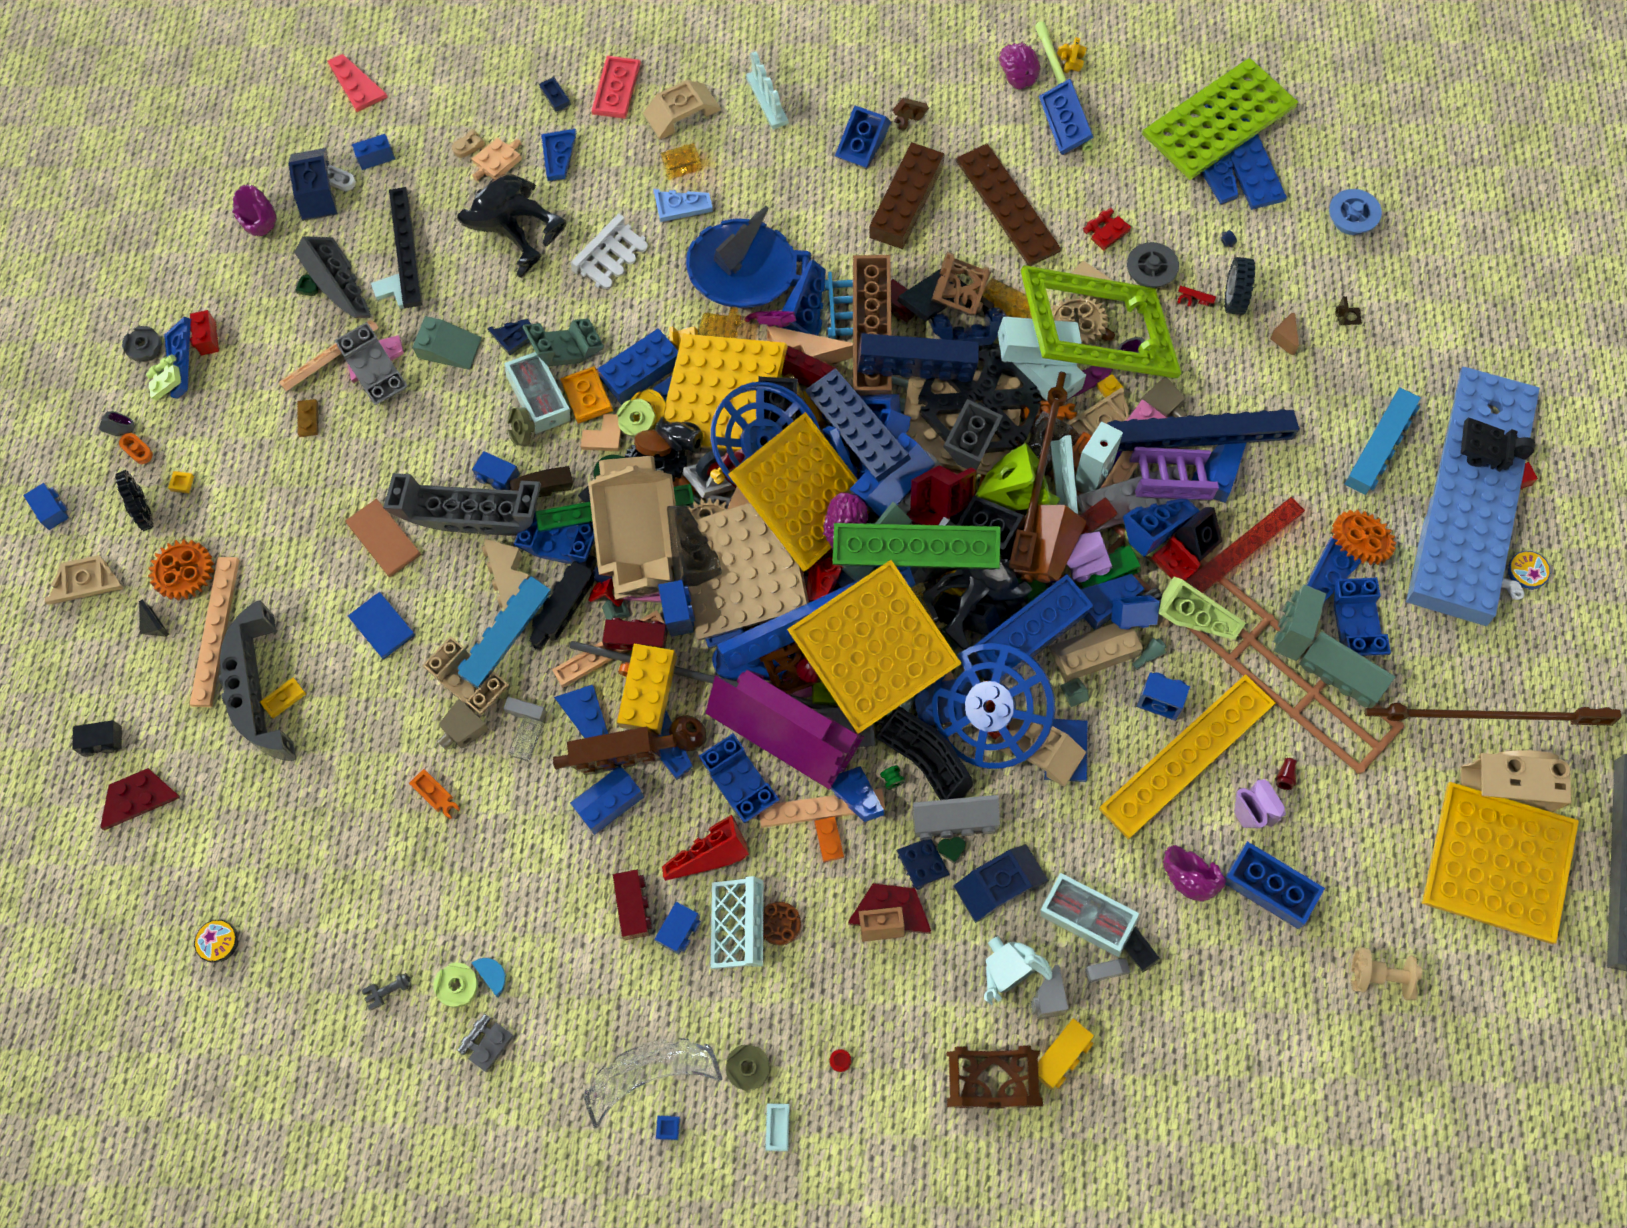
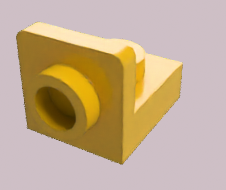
M674 326L669 327L668 340L679 350L682 334L698 335V329L693 326L678 331Z

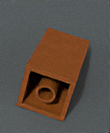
M1037 505L1032 532L1037 533L1030 571L1014 569V572L1025 582H1032L1033 580L1043 583L1058 581L1085 527L1086 520L1066 505Z

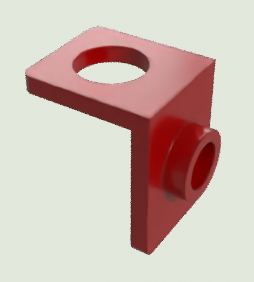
M610 578L594 586L588 601L592 602L606 596L619 607L622 605L624 598L615 600L612 593L614 589L613 579Z

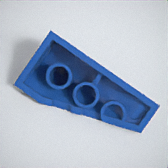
M813 259L808 263L781 310L794 312L796 321L789 322L788 326L778 328L819 335L822 327L820 312L823 309L821 298L825 288L826 269Z
M1246 443L1217 445L1211 452L1204 468L1207 481L1218 482L1219 489L1213 498L1214 500L1226 503ZM1197 470L1194 472L1191 481H1199Z

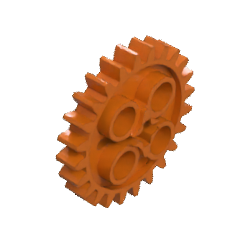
M1357 509L1355 512L1349 510L1346 513L1344 511L1332 525L1333 529L1331 532L1334 533L1332 538L1338 540L1335 544L1341 545V551H1347L1348 557L1353 555L1354 561L1358 558L1361 559L1362 564L1366 561L1369 565H1372L1374 562L1377 565L1381 562L1385 563L1393 555V552L1396 550L1394 546L1397 544V542L1393 541L1395 536L1390 535L1392 530L1385 528L1387 524H1381L1380 518L1375 520L1373 514L1367 516L1366 511L1362 514Z
M183 539L181 544L175 540L174 546L167 543L168 548L166 550L161 547L162 553H155L157 560L150 561L154 564V566L148 568L152 572L148 575L152 580L150 584L154 586L158 593L163 597L167 596L170 600L175 598L179 601L181 596L187 600L188 594L195 597L196 590L202 592L201 586H208L205 582L206 579H212L209 573L214 572L210 567L214 565V562L211 560L212 556L199 542L196 544L193 540L188 543Z

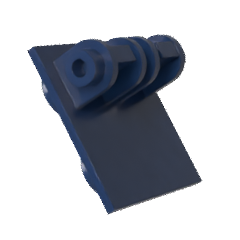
M932 839L922 840L896 850L899 855L898 859L905 866L903 869L907 870L906 875L910 876L913 883L912 886L916 890L923 888L925 884L950 875Z

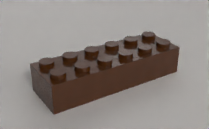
M911 142L869 225V238L903 250L944 167L945 153Z

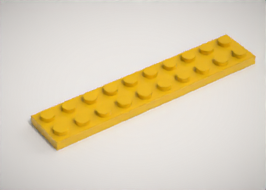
M1245 674L1099 807V810L1129 840L1276 703Z

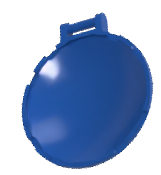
M729 219L721 221L719 225L713 227L710 225L699 233L695 241L691 242L686 256V268L692 284L706 298L728 307L751 308L767 304L780 297L789 286H796L811 260V252L794 250L781 232L777 229L774 231L767 227L766 223H762L741 264L742 268L736 274L733 272L729 276L714 261L715 251L730 235H736L742 225L748 226L750 219ZM797 262H802L801 275H796Z

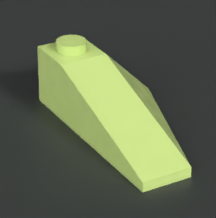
M1173 577L1162 594L1158 614L1175 625L1235 640L1246 624L1240 618L1177 577Z

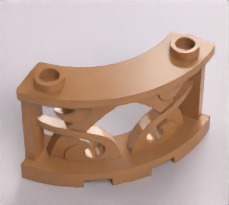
M947 251L940 268V274L943 276L938 279L931 301L970 316H974L976 313L979 314L983 305L980 300L991 274L989 267L984 266L981 269L954 258V254ZM956 275H967L972 278L974 283L961 287L960 280ZM960 296H962L964 305L967 299L972 301L970 309L959 305ZM943 298H954V303Z

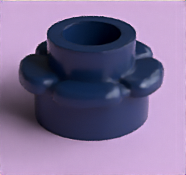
M1231 230L1222 232L1221 242L1225 247L1229 245L1232 248L1233 244L1237 242L1235 235Z

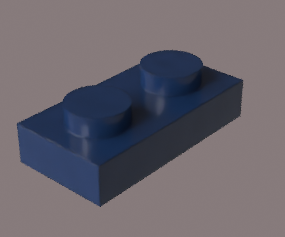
M555 77L539 84L540 90L555 112L571 105L569 98Z

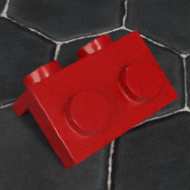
M1171 537L1168 543L1152 556V559L1171 579L1177 577L1186 581L1197 572L1201 565L1197 557L1191 554L1184 547L1183 543L1175 537Z

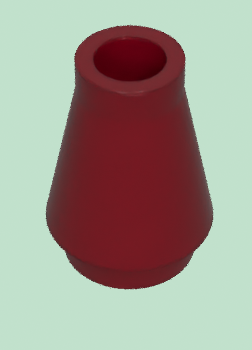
M1284 759V763L1275 778L1276 785L1280 789L1292 790L1296 785L1297 761L1295 759Z

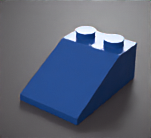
M854 105L835 157L868 168L886 137L891 121L884 115Z

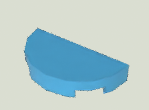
M480 958L473 961V966L495 996L498 997L503 992L506 982V973L503 967L497 961L490 958Z

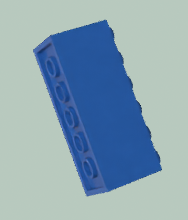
M1066 574L974 646L987 643L1006 644L1024 651L1033 658L1084 619L1094 605L1069 575ZM981 650L969 654L968 658L972 666L984 662L997 663L1000 650ZM1009 653L1005 665L1018 670L1026 662L1016 655ZM982 669L977 672L985 681H991L994 669ZM1003 672L1000 683L1010 675Z

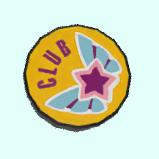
M212 920L205 923L195 936L194 947L196 953L201 959L210 963L227 960L234 954L238 946L237 930L232 924L224 920Z

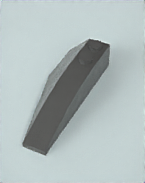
M303 236L294 253L312 280L332 302L352 317L370 318L371 313L367 303L360 295L362 292L361 288L355 282L357 278L351 272V263L334 238Z

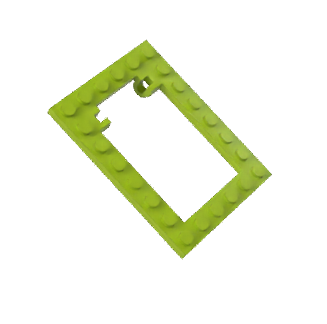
M1023 265L1020 272L1042 358L1177 379L1182 374L1155 288ZM1046 289L1124 301L1128 312H1132L1136 307L1137 312L1143 314L1150 339L1141 343L1138 348L1139 353L1059 341Z

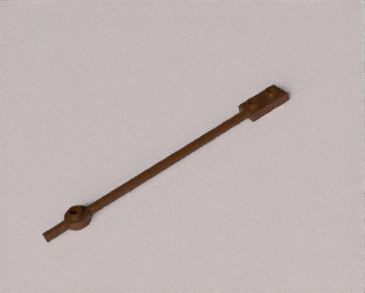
M1062 371L1058 373L1056 387L1048 391L1047 401L1051 405L1024 530L1017 529L1009 568L1030 571L1037 533L1032 532L1058 410L1059 407L1066 403L1068 395L1067 391L1063 388L1066 373Z
M1392 703L1388 708H1365L1364 710L1365 716L1387 717L1390 721H1400L1408 717L1570 721L1571 725L1613 726L1622 717L1620 709H1611L1609 707L1600 709L1580 707L1573 713L1408 709L1402 703Z

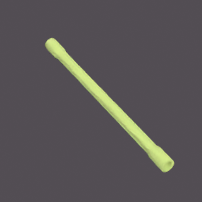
M1041 21L1035 25V28L1043 43L1059 85L1066 81V78L1049 37L1046 24ZM1091 140L1081 145L1083 151L1093 148Z

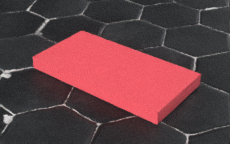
M614 56L606 57L591 110L593 115L626 119L641 65L640 60Z

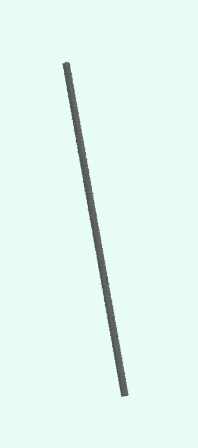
M571 641L570 649L630 663L631 655L576 641ZM675 666L673 673L712 684L715 677ZM721 678L735 687L738 685L737 681ZM790 695L813 709L839 707L826 704H812L810 699ZM882 717L873 724L882 726L887 718Z

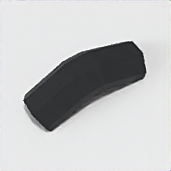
M898 706L890 713L877 733L876 738L911 760L924 773L940 800L964 797L973 786L972 777L951 744L936 729L902 707Z

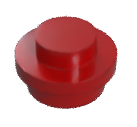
M843 1049L835 1050L829 1059L831 1068L836 1072L848 1070L851 1066L850 1054Z

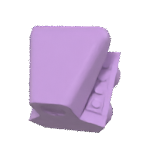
M1100 531L1080 535L1067 562L1073 581L1084 582L1091 575H1105L1112 568Z
M1265 779L1257 780L1250 790L1241 788L1236 793L1234 813L1244 828H1262L1266 825L1272 827L1275 823L1281 821V817L1286 815L1284 805L1269 781Z

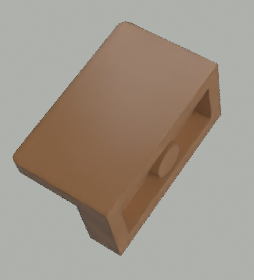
M902 907L859 911L862 942L905 937Z

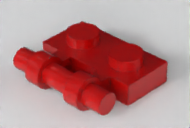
M1112 208L1100 212L1096 219H1091L1083 228L1086 234L1090 231L1094 233L1091 240L1103 251L1131 229V226L1119 215L1114 219L1110 217L1114 214ZM1104 222L1106 225L1100 228L1098 225Z

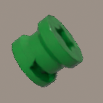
M898 765L891 766L880 773V776L885 779L887 790L894 789L906 781L901 776Z

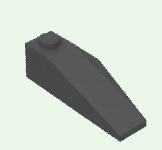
M767 206L750 219L748 226L742 225L736 235H730L716 249L714 261L729 276L733 272L736 274L742 268L741 264L768 213L769 208Z

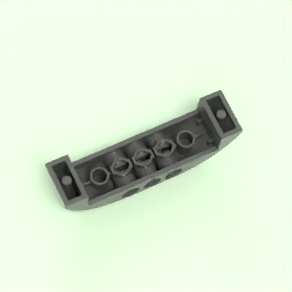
M393 473L383 508L403 520L436 530L490 535L514 534L524 531L531 526L541 483L521 481L519 491L419 485L411 474Z
M259 600L243 610L232 622L225 634L221 646V675H219V681L224 690L222 701L226 705L232 724L249 742L271 757L285 761H295L296 755L293 740L281 730L267 733L264 708L260 703L262 694L253 638L275 633L276 625L274 614Z

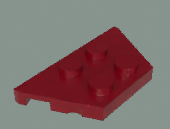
M149 768L109 784L100 825L101 829L105 831L180 798V795Z
M873 883L848 922V925L860 926L859 911L902 907L904 931L931 934V928L916 889L910 887Z

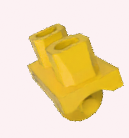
M1075 37L1072 45L1065 43L1057 50V55L1062 61H1065L1063 69L1065 73H1068L1071 69L1079 72L1083 67L1084 61L1081 59L1084 57L1087 47L1080 45L1081 39Z

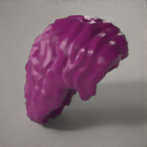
M1022 42L1019 44H1008L1002 48L998 60L1008 83L1016 89L1033 86L1041 70L1040 62L1034 49Z
M242 185L233 196L232 213H234L235 219L248 234L258 237L268 234L274 228L277 220L272 204L256 186Z
M839 493L830 501L825 517L823 535L826 536V540L832 549L834 523L867 524L869 517L867 506L863 500L854 494Z
M1172 845L1165 851V857L1162 861L1163 867L1175 889L1186 898L1204 902L1214 898L1225 887L1226 879L1220 871L1219 865L1211 862L1209 868L1203 858H1200L1193 851L1186 852V850L1177 845Z

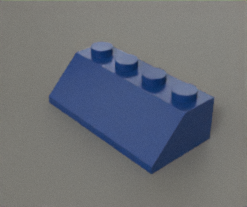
M904 432L896 440L906 450L911 460L879 483L867 470L850 488L851 494L860 497L866 504L867 510L877 518L882 516L892 502L899 505L911 492L912 479L931 470L935 466V462L924 449Z

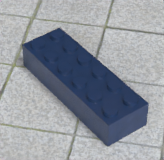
M862 333L858 351L857 372L865 375L882 374L883 376L899 375L904 378L912 376L922 379L939 378L944 381L949 379L961 382L972 381L978 365L979 342Z

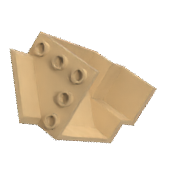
M653 456L599 461L600 475L596 476L595 480L588 482L599 575L612 576L615 600L629 596L637 598L651 596L655 593L660 594L658 585L673 582L671 570L683 567L672 474L664 473L663 470H656Z

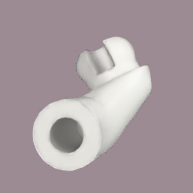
M1503 578L1501 588L1506 589L1513 599H1522L1525 593L1519 582Z

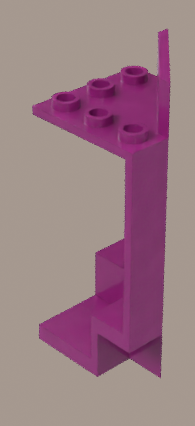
M746 670L745 673L742 672L737 680V687L715 675L705 714L830 790L839 773L844 772L865 736L860 733L857 734L855 731L847 729L831 718L821 715L763 680L764 675L749 670Z

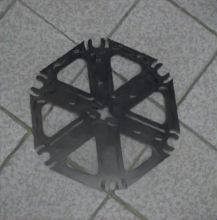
M991 350L979 351L978 359L983 360L985 365L977 383L974 380L961 382L949 379L946 381L958 393L934 394L931 391V387L935 378L926 379L918 397V405H925L920 408L921 416L945 442L951 431L943 425L936 415L960 413L967 399L977 403L976 400H983V403L979 402L977 404L1003 415L995 432L1001 440L990 442L986 453L1016 449L1018 444L1015 441L1024 444L1041 405V398H1034L1039 393L1037 386L1013 362H1004L1002 358L997 359L995 351L989 357ZM1004 370L1011 371L1023 384V387L1018 389L995 390ZM1027 407L1029 414L1025 424L1017 426L1002 410L1025 409Z

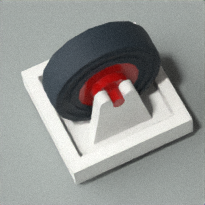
M718 449L720 456H725V452ZM713 450L706 453L698 461V464L684 467L682 474L702 498L735 489L726 479L722 484H717L711 478V471L714 469L718 470V463Z

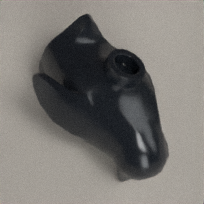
M664 417L660 418V421L655 426V430L672 449L678 451L690 450L696 454L699 453L703 441V433L697 425L690 422H668Z

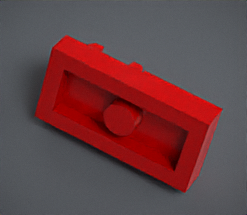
M1180 285L1178 293L1182 295L1178 297L1177 302L1180 304L1182 298H1187V306L1189 307L1192 303L1191 297L1199 300L1198 304L1209 307V304H1214L1216 296Z

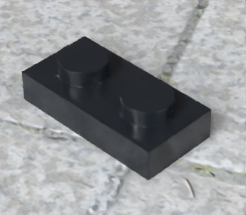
M1135 926L1124 949L1142 973H1144L1161 960Z

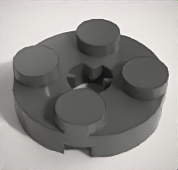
M139 326L134 328L135 331L131 334L127 333L122 341V348L130 359L142 362L153 360L157 357V353L162 346V340L154 329L148 326ZM142 341H145L143 346H139V343L142 344Z

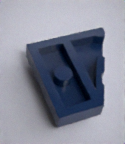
M528 319L519 320L515 323H505L504 327L495 329L493 326L487 328L488 332L509 356L530 342L523 329V325L531 324Z

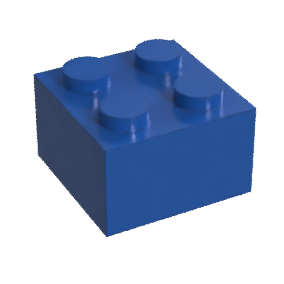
M1150 672L1136 707L1176 721L1184 707L1190 686L1181 680H1171L1161 673Z

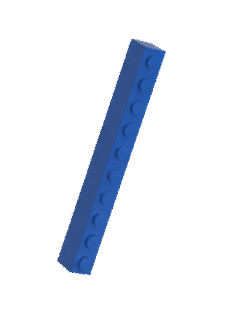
M897 567L909 587L916 586L910 568ZM858 581L718 644L717 647L725 665L731 671L794 642V639L787 631L788 628Z

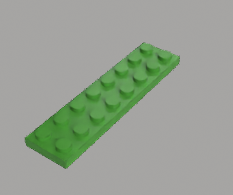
M834 523L833 565L882 566L892 560L896 567L999 569L1000 527Z

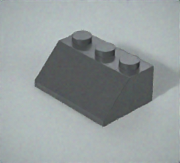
M967 399L943 447L957 465L966 469L971 467L977 470L1003 415Z

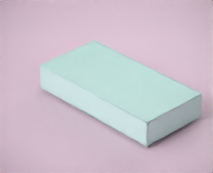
M767 1104L765 1151H788L790 1104Z

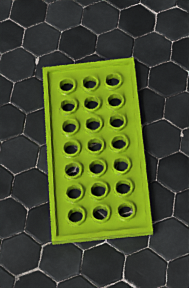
M1249 57L1143 129L1142 135L1191 180L1297 107L1298 101ZM1244 78H1250L1252 81H1245ZM1230 87H1237L1239 90H1232ZM1256 89H1262L1264 92H1257ZM1217 96H1223L1226 99H1219ZM1243 98H1248L1251 101H1244ZM1268 100H1274L1276 104L1269 103ZM1204 105H1210L1212 108H1205ZM1230 107H1235V108H1237L1238 110H1237V111H1236V110H1230L1229 108H1230ZM1255 109H1260L1263 111V113H1257ZM1191 114H1197L1199 117H1192ZM1217 116H1222V117L1224 118V120H1222V119H1219V120H1218L1216 117H1217ZM1247 118L1250 120V122H1244L1242 121V119ZM1178 123H1183V124H1185V127H1183V126H1180V127H1179L1177 124H1178ZM1208 125L1211 129H1205L1203 126ZM1233 127L1237 131H1230L1228 128ZM1169 132L1172 136H1166L1163 133ZM1194 134L1198 138H1191L1189 135ZM1215 137H1221L1223 140H1216ZM1176 144H1182L1184 147H1177ZM1208 146L1210 149H1202L1201 147ZM1194 155L1196 159H1190L1188 156Z

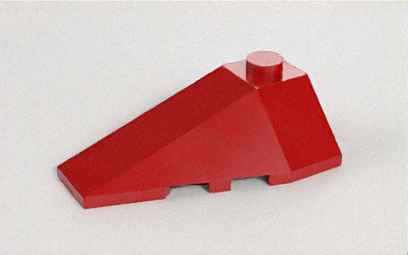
M733 815L728 816L709 828L711 833L701 840L699 837L695 839L689 851L682 850L662 866L664 880L667 881L732 865L749 855L747 843Z

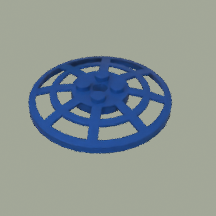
M751 382L731 391L718 405L712 418L711 445L718 465L732 483L734 482L728 475L730 471L722 461L717 445L726 446L731 461L735 467H738L762 447L760 438H764L769 442L782 431V426L785 423L790 425L794 421L791 416L798 409L802 414L806 412L820 430L811 409L791 390L774 383ZM756 390V402L746 404L738 410L731 404L730 400L737 395ZM764 391L779 394L788 399L792 405L786 411H783L775 405L764 403ZM724 407L731 415L726 426L725 438L716 436L717 420ZM756 409V420L748 424L741 414ZM764 409L776 413L780 418L776 422L764 419ZM735 422L743 429L740 439L731 438V431ZM732 447L742 448L746 457L741 463L735 457Z
M1000 643L972 646L957 654L956 656L961 661L965 671L956 679L951 691L941 688L946 674L937 680L934 688L932 706L938 732L951 744L958 757L977 767L1002 769L1017 765L1030 758L1044 744L1054 723L1055 696L1050 680L1043 668L1024 651ZM993 649L1000 650L997 663L984 662L972 666L968 655L973 652ZM1008 654H1014L1024 660L1035 671L1036 675L1024 680L1016 670L1005 665ZM994 669L992 680L980 682L976 671ZM1006 672L1011 675L1019 684L1009 689L1000 683L1002 673ZM966 677L969 678L973 685L967 696L957 693L960 684ZM1039 682L1042 683L1046 695V717L1033 714L1034 701L1030 687ZM1021 692L1025 694L1026 712L1016 709L1014 697ZM938 696L949 699L948 712L952 725L943 730L938 716ZM989 700L995 703V710L993 712H989L986 709V703ZM954 701L965 704L966 716L958 721L954 711ZM1013 718L1024 720L1020 730L1012 737L1006 726L1010 724ZM1031 722L1044 725L1036 742L1023 753L1016 742L1025 735ZM972 723V725L980 729L978 740L976 741L969 737L962 728ZM999 731L1005 740L998 744H986L988 732ZM957 732L964 741L976 747L975 759L960 752L950 742L948 737ZM1009 747L1016 756L1012 760L1000 763L983 762L985 750H1000Z

